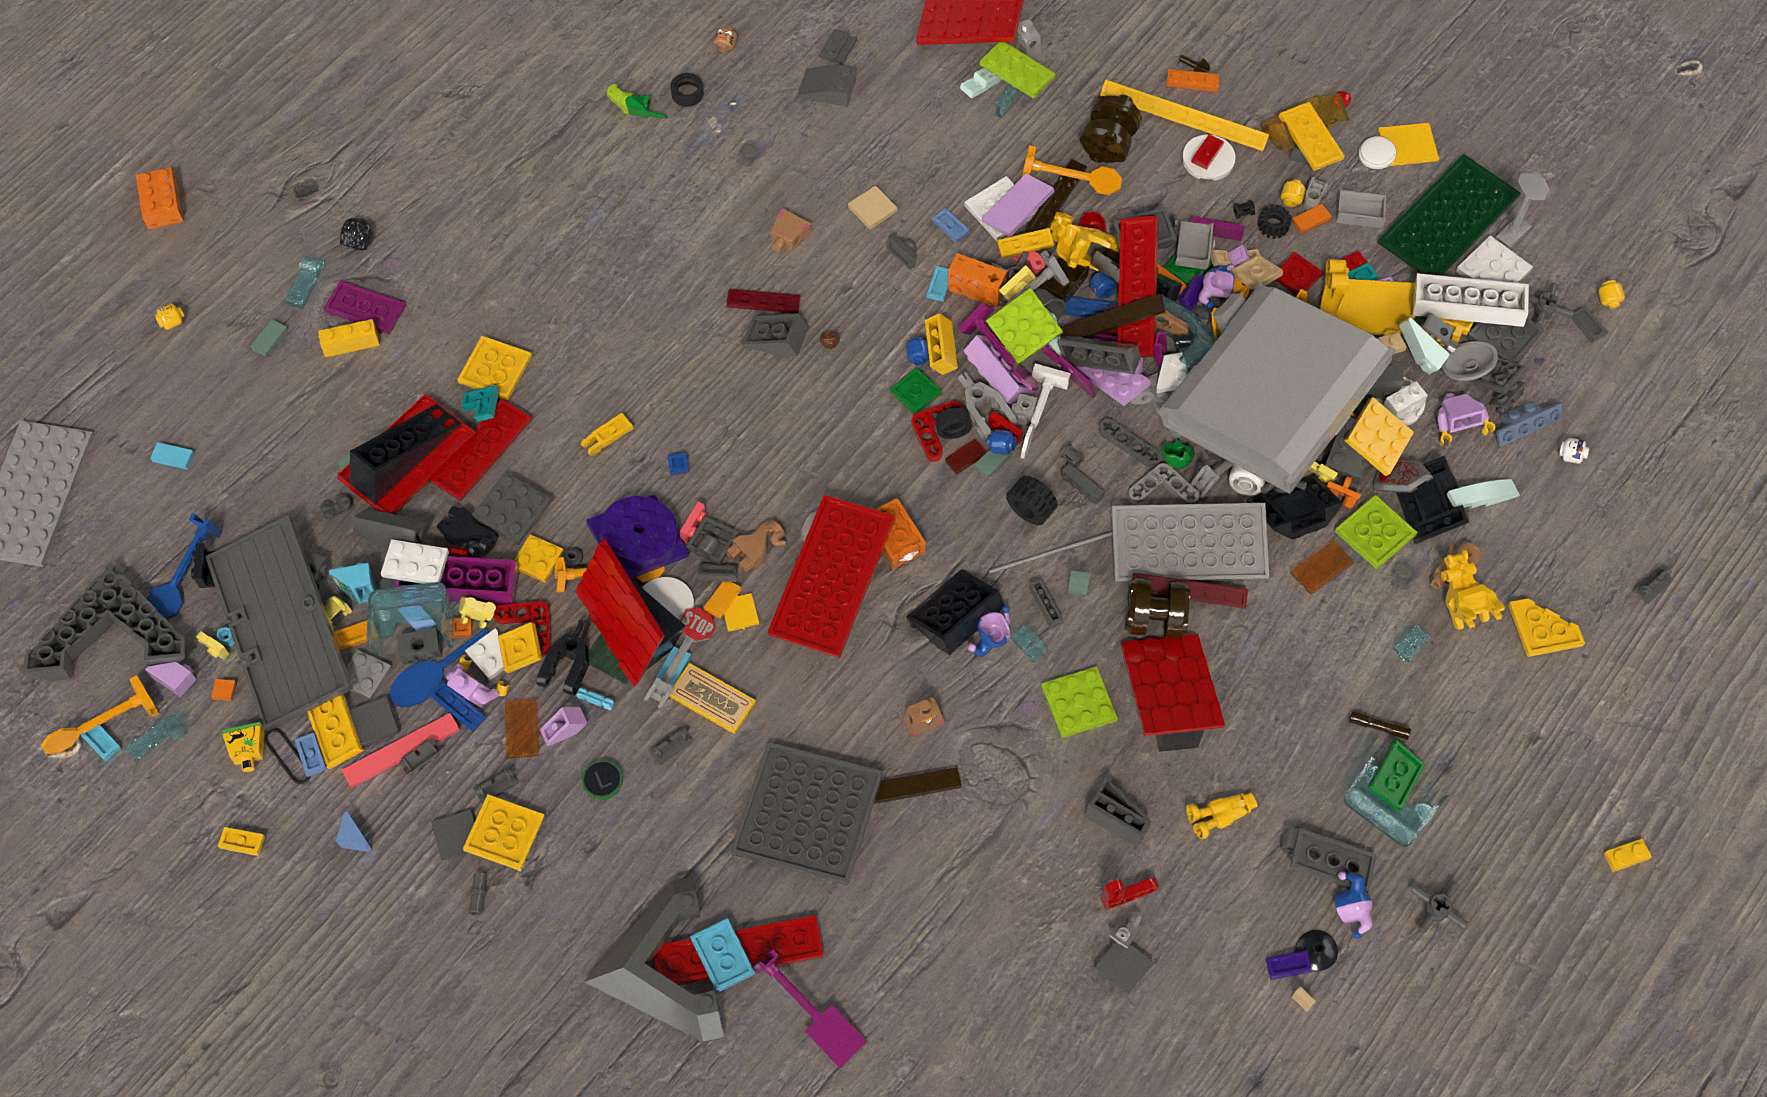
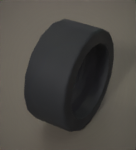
M679 74L670 84L672 99L680 106H694L703 98V83L695 74ZM683 85H693L697 88L690 95H682L677 92V89Z
M963 408L945 410L938 414L935 419L937 433L944 439L962 437L972 429L970 414Z

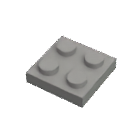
M357 650L346 666L353 689L350 691L372 701L392 670L391 665Z

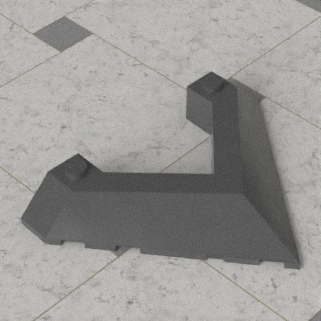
M110 562L100 577L97 576L86 588V591L79 595L58 618V623L44 633L33 650L30 649L25 654L23 673L48 681L71 679L72 662L113 624H116L145 648L144 661L147 666L171 662L179 663L185 658L186 640Z
M693 877L673 880L587 977L584 983L704 1043L724 1038L715 991L693 995L649 967L654 956L663 947L668 936L680 921L701 917Z

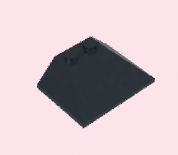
M1445 456L1423 464L1433 476V479L1423 482L1411 493L1396 492L1407 523L1418 532L1416 537L1413 538L1415 544L1470 523L1467 507L1461 505L1453 508L1447 496L1448 491L1458 489L1459 486Z
M1315 474L1301 479V481L1307 483L1304 490L1295 487L1289 494L1287 492L1279 493L1273 489L1266 494L1262 493L1247 499V503H1265L1266 523L1273 531L1292 540L1328 526L1341 508L1342 501Z

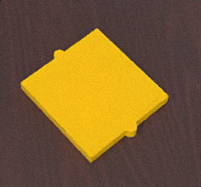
M752 593L741 596L737 595L724 613L728 632L738 629L745 630L746 627L759 625Z

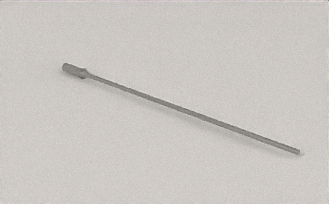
M1108 532L1093 538H1089L1058 549L1038 554L988 571L989 574L1019 564L1039 559L1092 541L1112 536V532Z

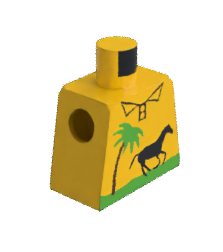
M256 722L222 730V735L235 765L241 764L243 772L253 771L255 769L254 761L264 758L265 730L262 724Z

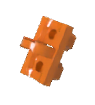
M1347 476L1343 486L1329 481L1327 487L1336 496L1345 497L1342 506L1351 510L1355 503H1358L1361 494L1348 489L1352 477Z

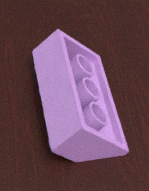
M976 335L964 349L967 359L978 368L979 374L987 379L989 386L997 390L1007 404L1017 403L1019 393L1030 396L1036 392L1030 390L1018 380L1012 372V365L1007 363L986 336Z

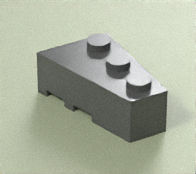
M1402 361L1396 362L1397 365L1388 366L1364 398L1374 397L1386 400L1387 397L1398 392L1404 381Z
M1350 417L1337 434L1325 466L1337 472V478L1346 480V477L1350 476L1352 477L1351 483L1359 485L1362 476V455L1344 441L1356 419Z
M1107 776L1089 803L1084 816L1135 847L1139 846L1151 824V820L1135 803L1132 804L1125 797V793L1112 783V779Z

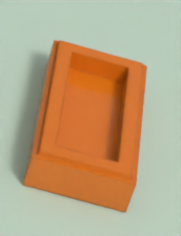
M1320 204L1292 218L1291 222L1303 234L1330 221L1332 216Z

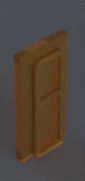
M1333 540L1293 569L1290 574L1312 595L1353 565L1354 561Z
M537 700L504 702L506 758L539 756Z

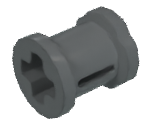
M1068 444L1060 453V457L1065 458L1075 468L1082 463L1085 457L1077 453L1071 444Z

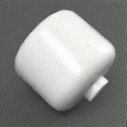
M1233 464L1229 475V484L1232 489L1247 496L1260 493L1261 487L1265 485L1266 481Z

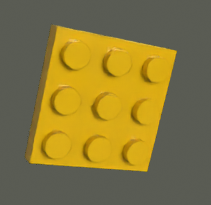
M481 336L457 379L458 383L476 390L496 385L499 388L498 397L509 401L532 358V353Z
M1372 397L1366 402L1344 441L1387 476L1393 470L1414 432Z
M487 794L463 847V851L521 871L545 818V814Z

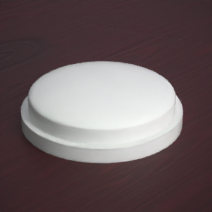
M1381 136L1368 138L1359 148L1360 161L1371 169L1386 168L1394 162L1396 157L1394 144L1389 139Z

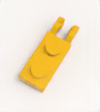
M620 413L583 439L581 445L587 448L596 440L597 443L588 449L590 456L595 455L602 448L604 449L633 430V425L623 413Z

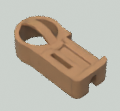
M1165 310V313L1156 315V318L1163 317L1166 320L1165 322L1156 320V328L1162 331L1167 330L1173 335L1177 334L1178 336L1188 333V323L1172 315L1167 310Z

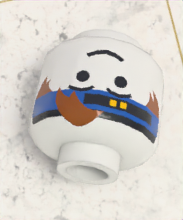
M1568 438L1565 442L1562 441L1560 456H1562L1565 462L1580 464L1584 458H1588L1589 447H1586L1584 440Z

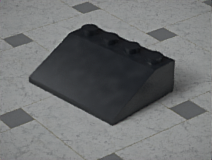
M961 569L907 615L906 618L937 648L951 655L978 631L977 626L980 618L988 613H999L1004 606V602L999 590Z

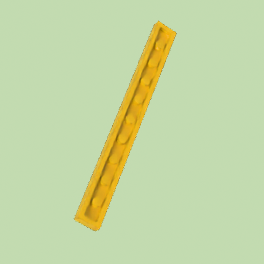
M1105 80L1100 96L1127 95L1132 98L1133 103L1141 111L1264 151L1269 138L1267 133Z

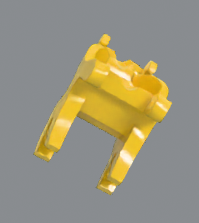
M1056 212L1054 221L1049 228L1052 230V239L1057 242L1056 252L1058 256L1063 258L1067 265L1072 268H1076L1078 264L1085 267L1089 266L1091 269L1099 271L1090 265L1092 257L1087 254L1091 242L1101 244L1110 249L1116 239L1099 229L1073 225L1074 218L1065 212Z
M1467 550L1455 555H1447L1444 558L1447 570L1441 572L1442 580L1449 582L1445 603L1456 630L1464 628L1463 621L1469 628L1475 627L1473 619H1476L1477 614H1479L1482 623L1489 621V612L1492 613L1496 620L1502 619L1500 611L1505 609L1495 592L1474 580L1473 575L1476 574L1477 570L1473 562L1468 563Z

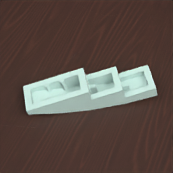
M983 68L975 72L973 78L961 83L960 89L972 99L996 85L1002 79Z
M1512 479L1482 482L1454 489L1447 493L1453 508L1463 505L1464 507L1469 506L1470 509L1481 505L1487 507L1519 497L1520 495Z

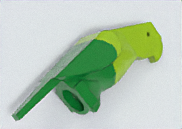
M612 84L608 87L607 97L624 114L666 119V115L649 110L651 101L649 95L638 96L632 92H623L618 88L617 84Z

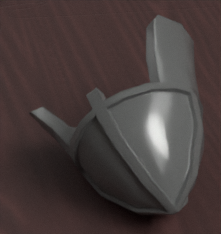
M1036 288L1033 291L1044 307L1050 313H1053L1058 321L1066 309L1064 300L1057 298L1045 289Z

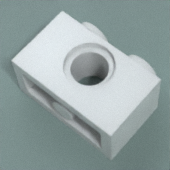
M1416 381L1387 397L1383 406L1398 419H1401L1423 407L1428 395Z

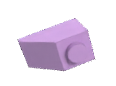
M177 662L148 666L145 669L151 678L180 698L196 681L192 674L194 671L186 664L182 666Z
M562 707L540 728L546 745L551 746L576 735L588 723L580 707Z

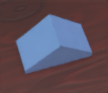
M345 812L336 842L340 848L369 852L372 849L349 813Z

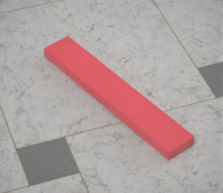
M451 713L342 769V772L352 789L399 764L401 758L413 750L418 754L419 751L416 747L427 739L430 740L432 738L437 744L460 732V729Z

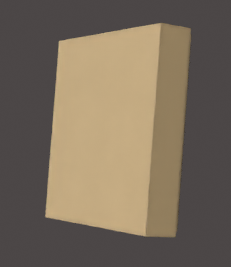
M876 185L848 203V208L870 230L898 212V208Z
M1258 254L1233 268L1231 273L1234 274L1235 278L1255 291L1260 283L1267 285L1281 277L1283 270Z

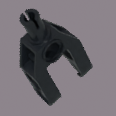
M579 620L573 634L566 633L549 648L537 675L536 684L538 686L546 688L552 676L556 674L555 670L560 659L568 657L574 660L564 682L563 692L572 696L577 694L589 667L588 645L584 639L591 626L589 622Z

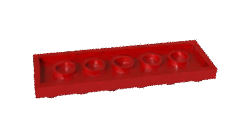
M501 399L496 404L494 418L480 422L474 429L476 437L472 440V443L431 478V483L461 502L532 421L531 417Z

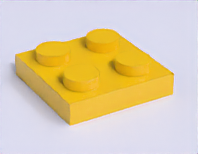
M530 534L514 560L517 562L519 572L546 583L555 569L556 558L562 557L564 549Z
M530 622L498 636L505 672L511 673L542 660L534 623Z

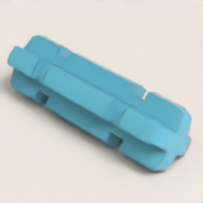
M584 687L578 689L577 697L579 699H586L587 702L612 710L615 703L614 699L605 698L604 695L591 690L587 691L588 689Z

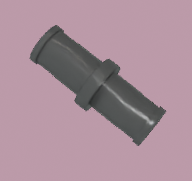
M477 872L473 874L472 890L469 892L471 901L468 914L472 916L482 915L483 899L486 897L484 890L487 875Z

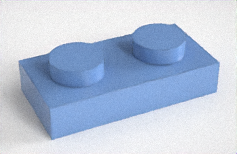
M946 208L932 218V222L956 244L970 233V230Z
M314 732L295 739L307 777L327 770Z

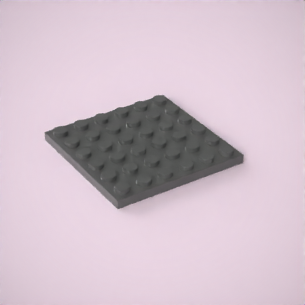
M768 742L730 851L731 855L848 885L880 787L883 771Z

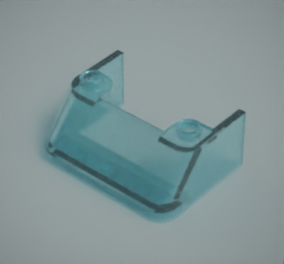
M1162 295L1165 310L1188 323L1187 334L1193 332L1194 343L1190 347L1180 348L1184 354L1179 358L1182 363L1192 370L1195 365H1198L1217 339L1191 310ZM1163 317L1156 318L1159 322L1166 321ZM1167 330L1163 331L1166 332V335L1171 337L1174 341V335L1172 333L1168 332Z
M440 582L377 589L370 593L368 597L367 643L376 657L380 656V639L391 637L396 631V623L433 619L435 628L441 631L448 647H453V616L448 592L444 584Z
M1381 746L1371 756L1345 793L1344 802L1350 809L1397 844L1408 847L1418 838L1449 795L1445 793L1434 807L1427 802H1420L1413 809L1404 804L1400 812L1394 811L1367 788L1379 767L1375 762L1385 749Z

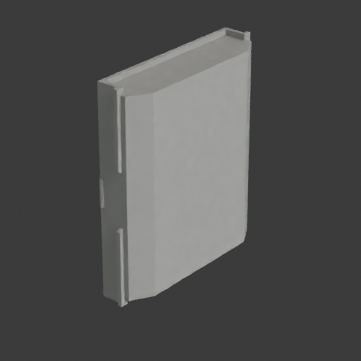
M1260 283L1224 328L1222 335L1198 365L1192 368L1160 408L1158 415L1161 416L1164 427L1290 494L1332 438L1339 433L1350 418L1351 413L1391 363L1395 349L1390 346L1386 347L1373 335L1277 288L1267 287Z

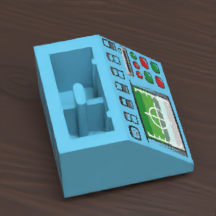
M357 563L354 566L348 567L339 566L329 570L337 590L358 604L378 600L376 579L368 563Z

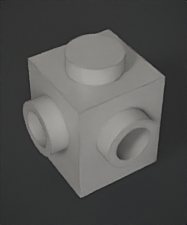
M1019 393L1017 403L1013 402L1011 409L1016 416L1017 423L1031 425L1038 397Z

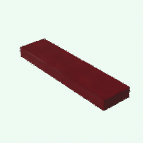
M729 289L727 307L799 314L801 295Z

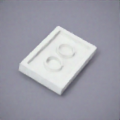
M391 539L381 576L439 586L449 551L447 548Z

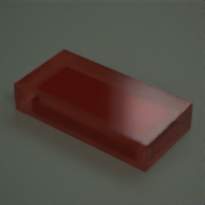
M974 439L946 457L945 462L957 475L977 462L986 451Z

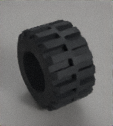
M1024 475L1020 477L1006 493V500L1012 510L1023 520L1034 525H1043L1058 506L1057 499L1052 491L1041 481L1031 476Z

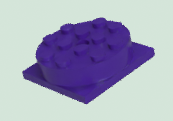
M655 494L649 497L629 496L611 504L604 513L586 519V524L597 544L599 545L601 540L606 539L631 579L689 557V552L678 535V527L674 515L664 504L659 502Z

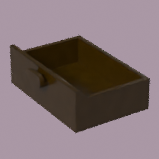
M1106 248L1102 251L1096 250L1090 265L1119 283L1120 254L1111 248Z
M1059 257L1057 262L1069 283L1063 286L1052 277L1037 288L1047 290L1057 298L1064 300L1066 304L1087 279L1090 267L1077 264L1076 268H1072L1067 265L1063 258Z

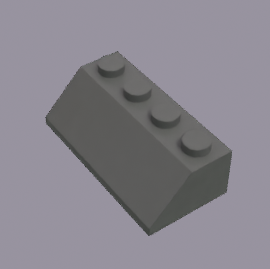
M1067 336L1058 339L1057 342L1062 357L1073 366L1135 374L1141 358L1138 345L1131 343L1109 342L1099 339L1082 338L1080 336Z

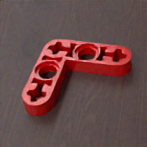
M958 401L941 404L916 413L912 417L911 425L926 458L931 462L939 461L942 458L943 452L942 446L933 430L936 424L932 415L951 408H963ZM917 420L923 422V429H921V425L917 423ZM930 434L932 439L925 441L922 439V436ZM933 445V449H934L935 452H937V455H934V453H931V447H930V446Z
M538 601L496 606L493 618L498 624L532 622L536 628L539 625L546 626V630L543 633L537 632L539 646V639H543L544 643L543 650H540L541 656L547 655L551 647L550 611L545 602ZM540 608H543V619H539L538 611ZM519 609L526 610V614L523 617L516 616V612ZM504 611L503 617L499 618L500 612Z
M1154 877L1128 887L1124 886L1121 879H1117L1105 885L1101 902L1105 910H1109L1151 894L1159 889V885Z

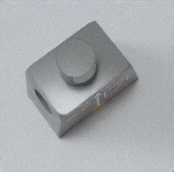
M1026 19L1019 22L1016 40L1011 43L1017 50L1035 59L1041 56V38L1038 31L1032 25V21Z

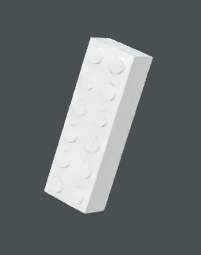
M1417 273L1414 284L1412 316L1428 317L1432 313L1441 319L1524 327L1528 315L1529 284Z

